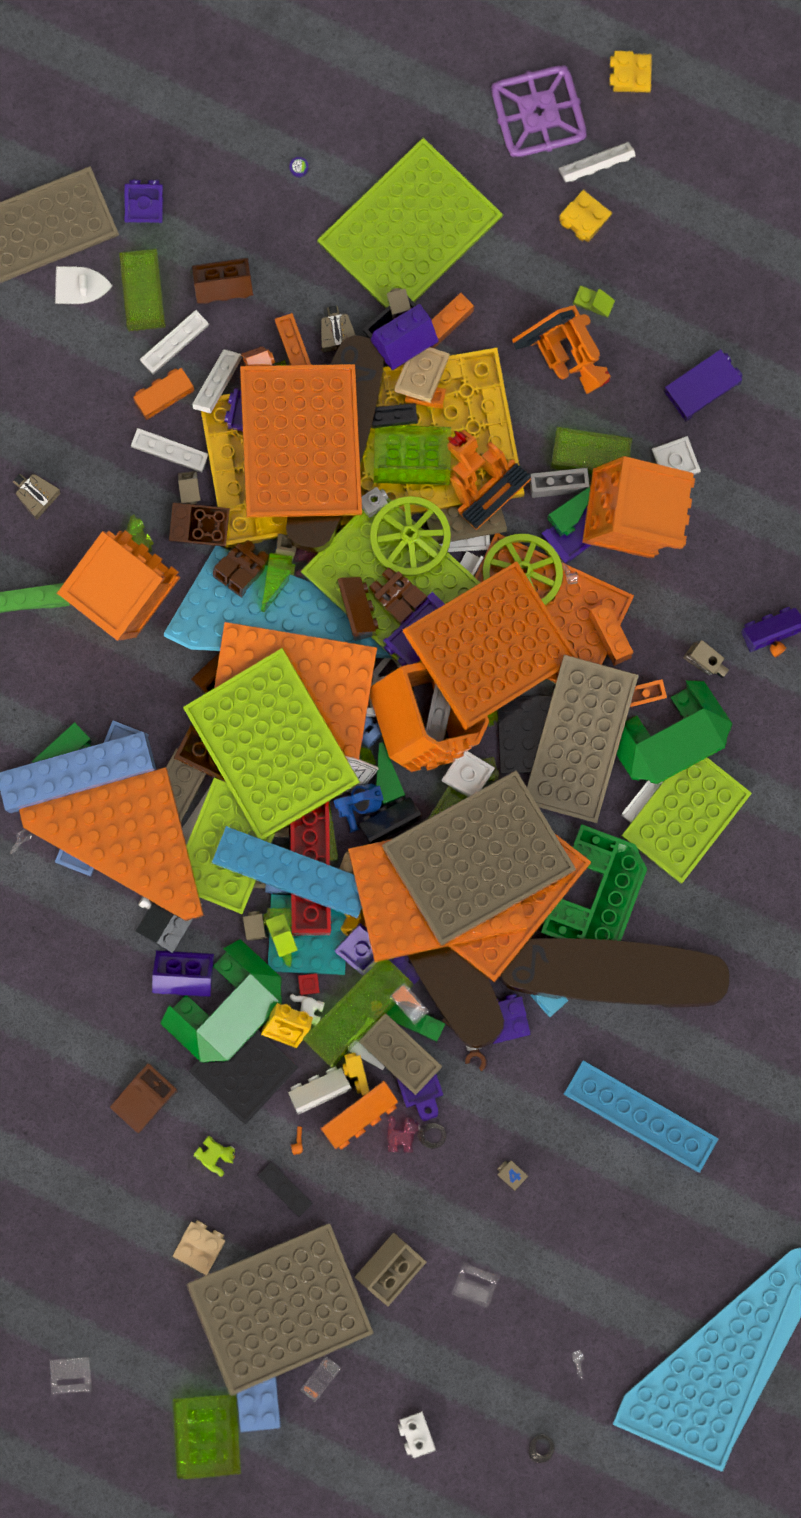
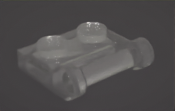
M463 1261L451 1294L488 1308L500 1274H491L470 1266L468 1262ZM465 1273L490 1281V1287L465 1279Z
M90 1357L50 1360L52 1396H58L59 1393L84 1391L92 1393ZM84 1378L85 1380L84 1384L58 1385L59 1379Z

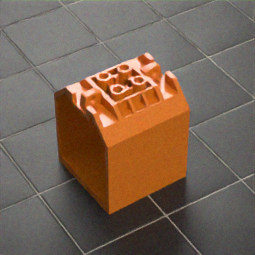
M422 662L401 666L372 685L370 690V699L389 758L410 772L419 771L424 766L428 771L440 765L455 762V759L464 756V752L480 743L489 724L488 716L465 730L451 708L446 729L449 739L438 742L428 736L411 688L412 686L432 683L433 689L435 688V681Z

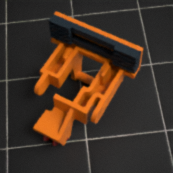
M575 305L553 312L512 339L516 350L537 343L550 369H554L556 375L562 380L569 376V372L572 374L580 371L582 376L579 378L586 394L602 387L610 380L611 375L606 367L594 366L593 364L599 360L600 352L585 327L590 324V318L586 314L580 315ZM565 338H568L573 348L571 352L578 364L569 371L564 363L569 360V357L560 343Z
M463 429L461 432L454 431L455 436L453 438L448 437V449L459 460V463L450 472L452 476L450 480L462 504L457 509L459 515L474 529L478 530L531 480V477L513 459L507 463L504 453L492 442L487 444L488 451L481 457L475 451L478 447L476 438ZM482 467L492 479L477 491L475 471Z

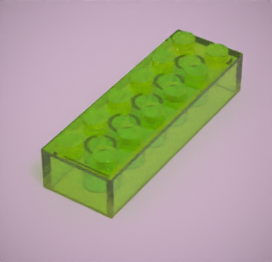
M389 959L378 961L305 1035L303 1040L333 1068L379 1019L397 1003L392 995L402 986L409 990L414 984Z

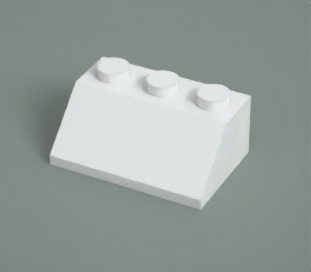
M333 1067L326 1071L327 1075L319 1077V1075L308 1079L309 1083L303 1086L299 1083L291 1087L292 1091L288 1093L298 1115L351 1090L342 1068L337 1069V1067Z

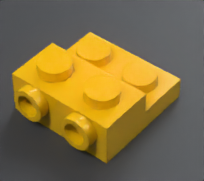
M615 51L614 56H610V67H614L613 74H610V85H613V92L651 91V54Z
M582 190L577 198L561 213L559 220L564 228L572 229L578 239L589 242L609 219L612 212Z
M277 1003L270 1013L269 1020L262 1028L261 1035L297 1048L309 1032L313 1017L309 1016L305 1011L299 1012L291 1009L287 1004L281 1005Z
M356 1053L344 1055L346 1063L342 1065L345 1077L349 1076L350 1080L358 1078V1081H355L357 1093H362L363 1097L369 1093L361 1056H356Z

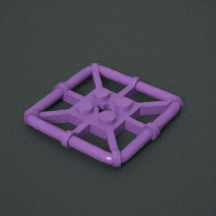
M563 65L534 72L527 71L526 74L500 80L491 86L498 114L497 121L501 125L510 156L522 157L546 150L550 152L554 148L585 140L587 135L580 108L581 101L580 98H577L572 76L569 70H567L568 67ZM558 74L549 90L536 93L534 79ZM564 76L570 101L556 104L554 91ZM528 81L531 94L518 97L503 87ZM500 94L517 103L519 114L505 115ZM573 107L579 130L561 121L558 110ZM536 108L544 110L541 116H538L537 113L534 114ZM522 120L524 132L514 146L508 123ZM560 127L574 136L550 142L547 129ZM542 131L545 143L520 149L528 134Z

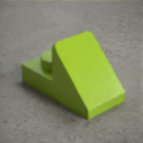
M580 286L573 304L608 318L615 300L601 289H598L596 292Z
M284 914L266 920L279 957L298 951Z

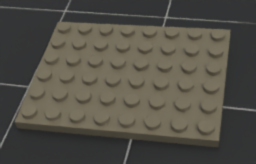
M517 771L382 845L386 855L440 946L576 871L575 866Z
M330 1223L186 1284L230 1396L374 1334Z

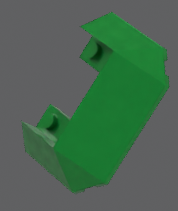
M685 680L687 689L670 697L683 720L659 733L650 736L638 716L625 722L616 756L631 779H643L650 781V783L659 784L725 748L729 731L732 728V722L704 681Z
M581 824L573 848L591 861L587 869L603 874L591 910L562 899L546 918L541 933L554 938L621 941L647 868L636 844Z
M241 939L223 948L226 953L213 966L236 988L215 1012L208 1016L194 1001L185 995L174 1008L169 1005L160 1023L201 1063L229 1061L269 1019L270 1013L276 1004L282 1005V977Z

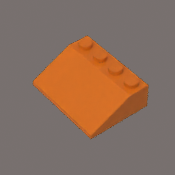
M383 1081L323 1126L321 1130L335 1149L340 1148L342 1150L350 1144L349 1139L353 1136L358 1138L365 1133L366 1130L364 1128L371 1124L373 1127L381 1121L380 1116L386 1112L389 1115L397 1109L396 1104L398 1101Z

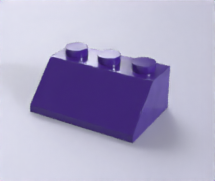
M418 304L374 331L370 341L391 370H394L438 343V338L431 318L423 307Z
M790 607L780 610V614L776 616L769 614L763 617L761 622L755 623V621L745 624V628L742 629L741 633L749 652L751 653L771 645L775 641H781L801 633V614L797 608L790 609Z
M156 950L152 975V993L210 997L214 954L171 953L169 951Z

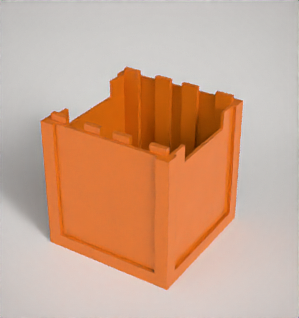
M626 456L594 468L582 543L651 559L659 554L658 550L661 548H683L686 545L687 539L684 533L685 526L689 525L690 516L687 515V512L692 504L690 491L691 488H694V473Z
M126 530L124 532L119 531L117 535H114L111 531H102L57 592V594L117 641L136 638L181 578L177 575L179 572L172 566L168 568L161 563L163 559L156 553L152 556L147 552L149 550L147 546L143 543L138 545L131 539L133 535Z

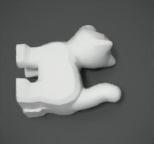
M291 994L290 999L293 1002H301V1011H305L309 1016H312V1024L318 1027L321 1017L314 1015V1012L316 1010L322 1012L325 1003L316 1001L311 997Z

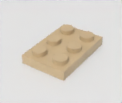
M430 347L405 362L395 386V392L431 403L450 354Z

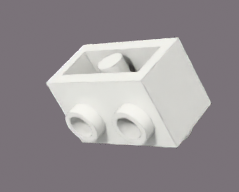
M422 1412L400 1419L401 1424L398 1425L401 1436H406L408 1443L404 1445L408 1455L412 1454L413 1458L435 1450Z

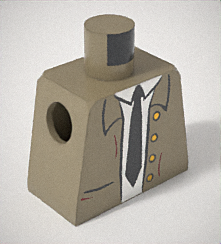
M338 306L328 307V317L321 319L322 353L338 350L342 341L348 337L356 336L348 314L340 315Z
M19 474L13 481L20 488L16 492L18 499L36 520L61 494L57 487L35 474L31 475L28 480Z
M703 640L694 642L683 657V659L706 675L715 673L723 678L729 671L728 668L721 664L724 657Z

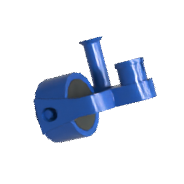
M366 784L356 786L351 796L339 798L333 802L335 808L338 809L339 817H347L350 827L349 833L360 830L357 827L353 811L360 814L376 812L379 810L384 799L380 785Z

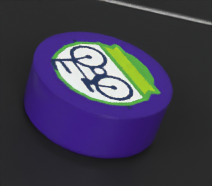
M296 157L290 162V172L292 175L303 177L307 174L308 162L304 158Z

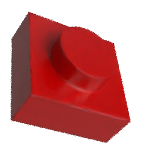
M317 973L298 976L300 995L320 993Z

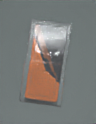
M405 983L390 995L391 999L413 1024L419 1022L429 1012Z
M326 1356L300 1390L316 1402L342 1368Z

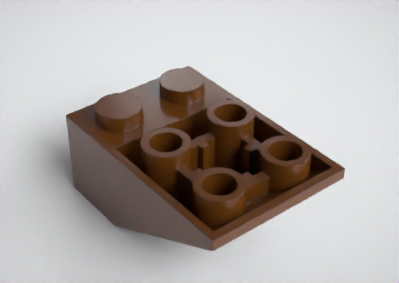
M173 503L169 541L226 546L230 508Z
M148 1063L110 1108L139 1134L178 1090Z

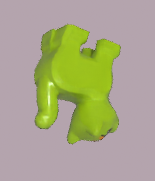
M208 1136L203 1142L208 1147L207 1151L203 1152L202 1148L199 1147L194 1156L201 1160L202 1164L210 1171L222 1177L224 1175L223 1170L215 1164L220 1157L227 1163H233L235 1149L232 1146L223 1147L215 1142L211 1136Z

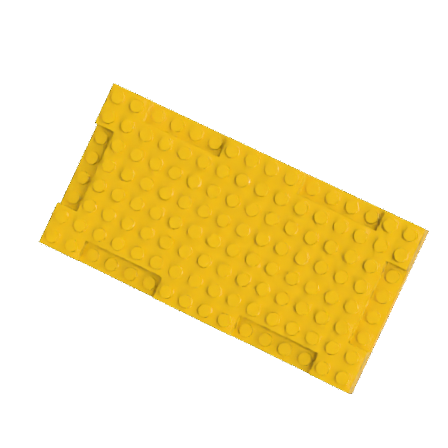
M497 348L449 356L437 386L438 388L446 389L443 409L416 404L418 424L371 428L360 466L361 497L377 487L379 490L383 489L392 501L401 497L413 496L424 498L434 503L440 509L462 506L450 480L452 477L450 472L453 471L459 460L449 451L447 444L449 442L448 437L453 438L455 436L454 431L461 432L463 429L476 438L478 447L475 451L481 457L488 451L487 444L492 442L504 453L507 463L513 459L519 465ZM405 364L394 370H391L389 366L384 367L377 407L411 404L405 402L406 395L395 392V386ZM230 394L220 396L211 414L201 411L217 506L230 508L225 549L235 547L238 543L243 544L247 540L255 544L261 543L263 540L277 538L278 534L287 535V517L246 518L243 431L228 429L227 422H225L226 412L230 411L231 404H228ZM482 467L475 471L477 491L492 479ZM524 488L518 491L511 499L524 497ZM404 505L399 506V508L405 512ZM410 505L411 516L412 514L428 511L425 507ZM345 515L339 529L343 528L355 515Z

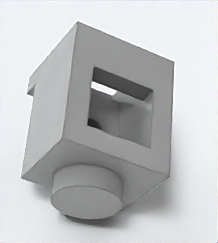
M377 487L362 496V509L368 518L378 513L388 504L387 499L389 497L383 489L379 490ZM373 497L378 498L377 502H372L371 499Z

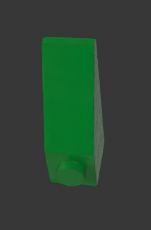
M590 487L548 515V521L560 537L564 534L568 536L576 530L574 527H576L588 505Z
M74 722L32 762H39L91 747L90 743L92 741Z
M381 742L379 743L376 786L380 785L384 799L382 803L385 806L404 797L405 793L384 743Z
M393 1000L386 1013L396 1024L436 1043L445 1027V1023L426 1014H422L413 1021L403 1008Z

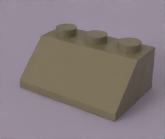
M393 1233L355 1278L386 1306H389L426 1264V1261Z

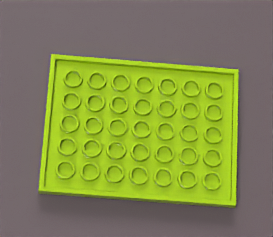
M423 138L339 218L317 242L377 301L387 308L389 306L387 293L395 288L406 289L408 297L415 302L503 217V214Z
M377 497L371 499L372 502H377L378 500ZM397 507L388 513L393 519L406 526L405 512ZM362 509V515H355L334 537L331 545L326 550L319 552L301 570V573L346 615L338 579L361 577L362 582L367 583L369 593H366L367 601L371 600L374 611H371L372 619L376 618L379 629L376 630L377 635L371 638L384 649L383 640L388 638L400 625L375 600L374 594L369 588L376 580L382 586L388 581L382 576L386 568L377 560L370 541L371 526L377 513L368 518ZM383 519L379 525L377 537L401 533L400 530ZM413 532L407 533V536H409V538H411L414 535ZM420 537L435 552H440L442 546L432 537ZM402 539L378 543L386 559L390 557ZM409 545L403 548L393 564L403 568H411ZM414 545L417 567L424 566L434 559L419 545ZM448 552L443 561L430 572L418 576H405L426 596L433 592L445 604L481 583ZM394 653L390 655L397 662L399 658Z
M283 648L183 707L251 827L261 840L266 839L360 783Z

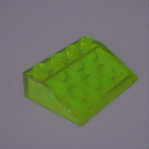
M390 426L375 428L374 483L450 485L451 452L447 444L449 442L448 437H451V427Z
M226 1394L173 1398L177 1479L241 1474L236 1394L232 1396Z

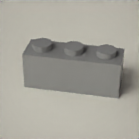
M587 468L530 474L532 498L581 493L589 487Z

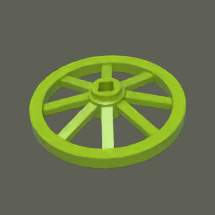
M409 496L389 502L377 513L371 526L370 541L377 560L386 569L389 567L396 573L399 571L403 576H418L430 572L443 561L450 547L451 532L448 520L439 507L424 498ZM404 505L406 526L393 519L388 513ZM410 505H419L427 508L428 511L415 525H412ZM433 513L437 516L443 527L442 530L419 531ZM383 519L401 531V533L377 537L378 528ZM413 532L414 535L411 538H409V536H407V533ZM444 536L440 552H435L420 537ZM402 539L390 557L386 559L378 543ZM406 545H409L411 568H403L393 564ZM414 545H419L434 559L424 566L417 567Z
M514 534L501 539L493 545L483 564V581L490 578V565L500 568H506L511 565V563L493 559L496 553L506 546L514 561L518 562L521 569H526L525 575L532 586L533 583L530 578L553 587L541 599L546 606L554 599L562 583L563 568L559 555L548 542L530 534ZM512 543H530L524 561L520 559ZM536 545L550 556V558L530 564ZM553 563L556 572L555 581L533 570Z

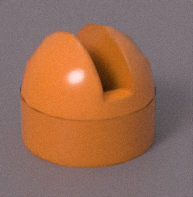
M775 641V645H770L771 654L775 658L787 649L780 641Z

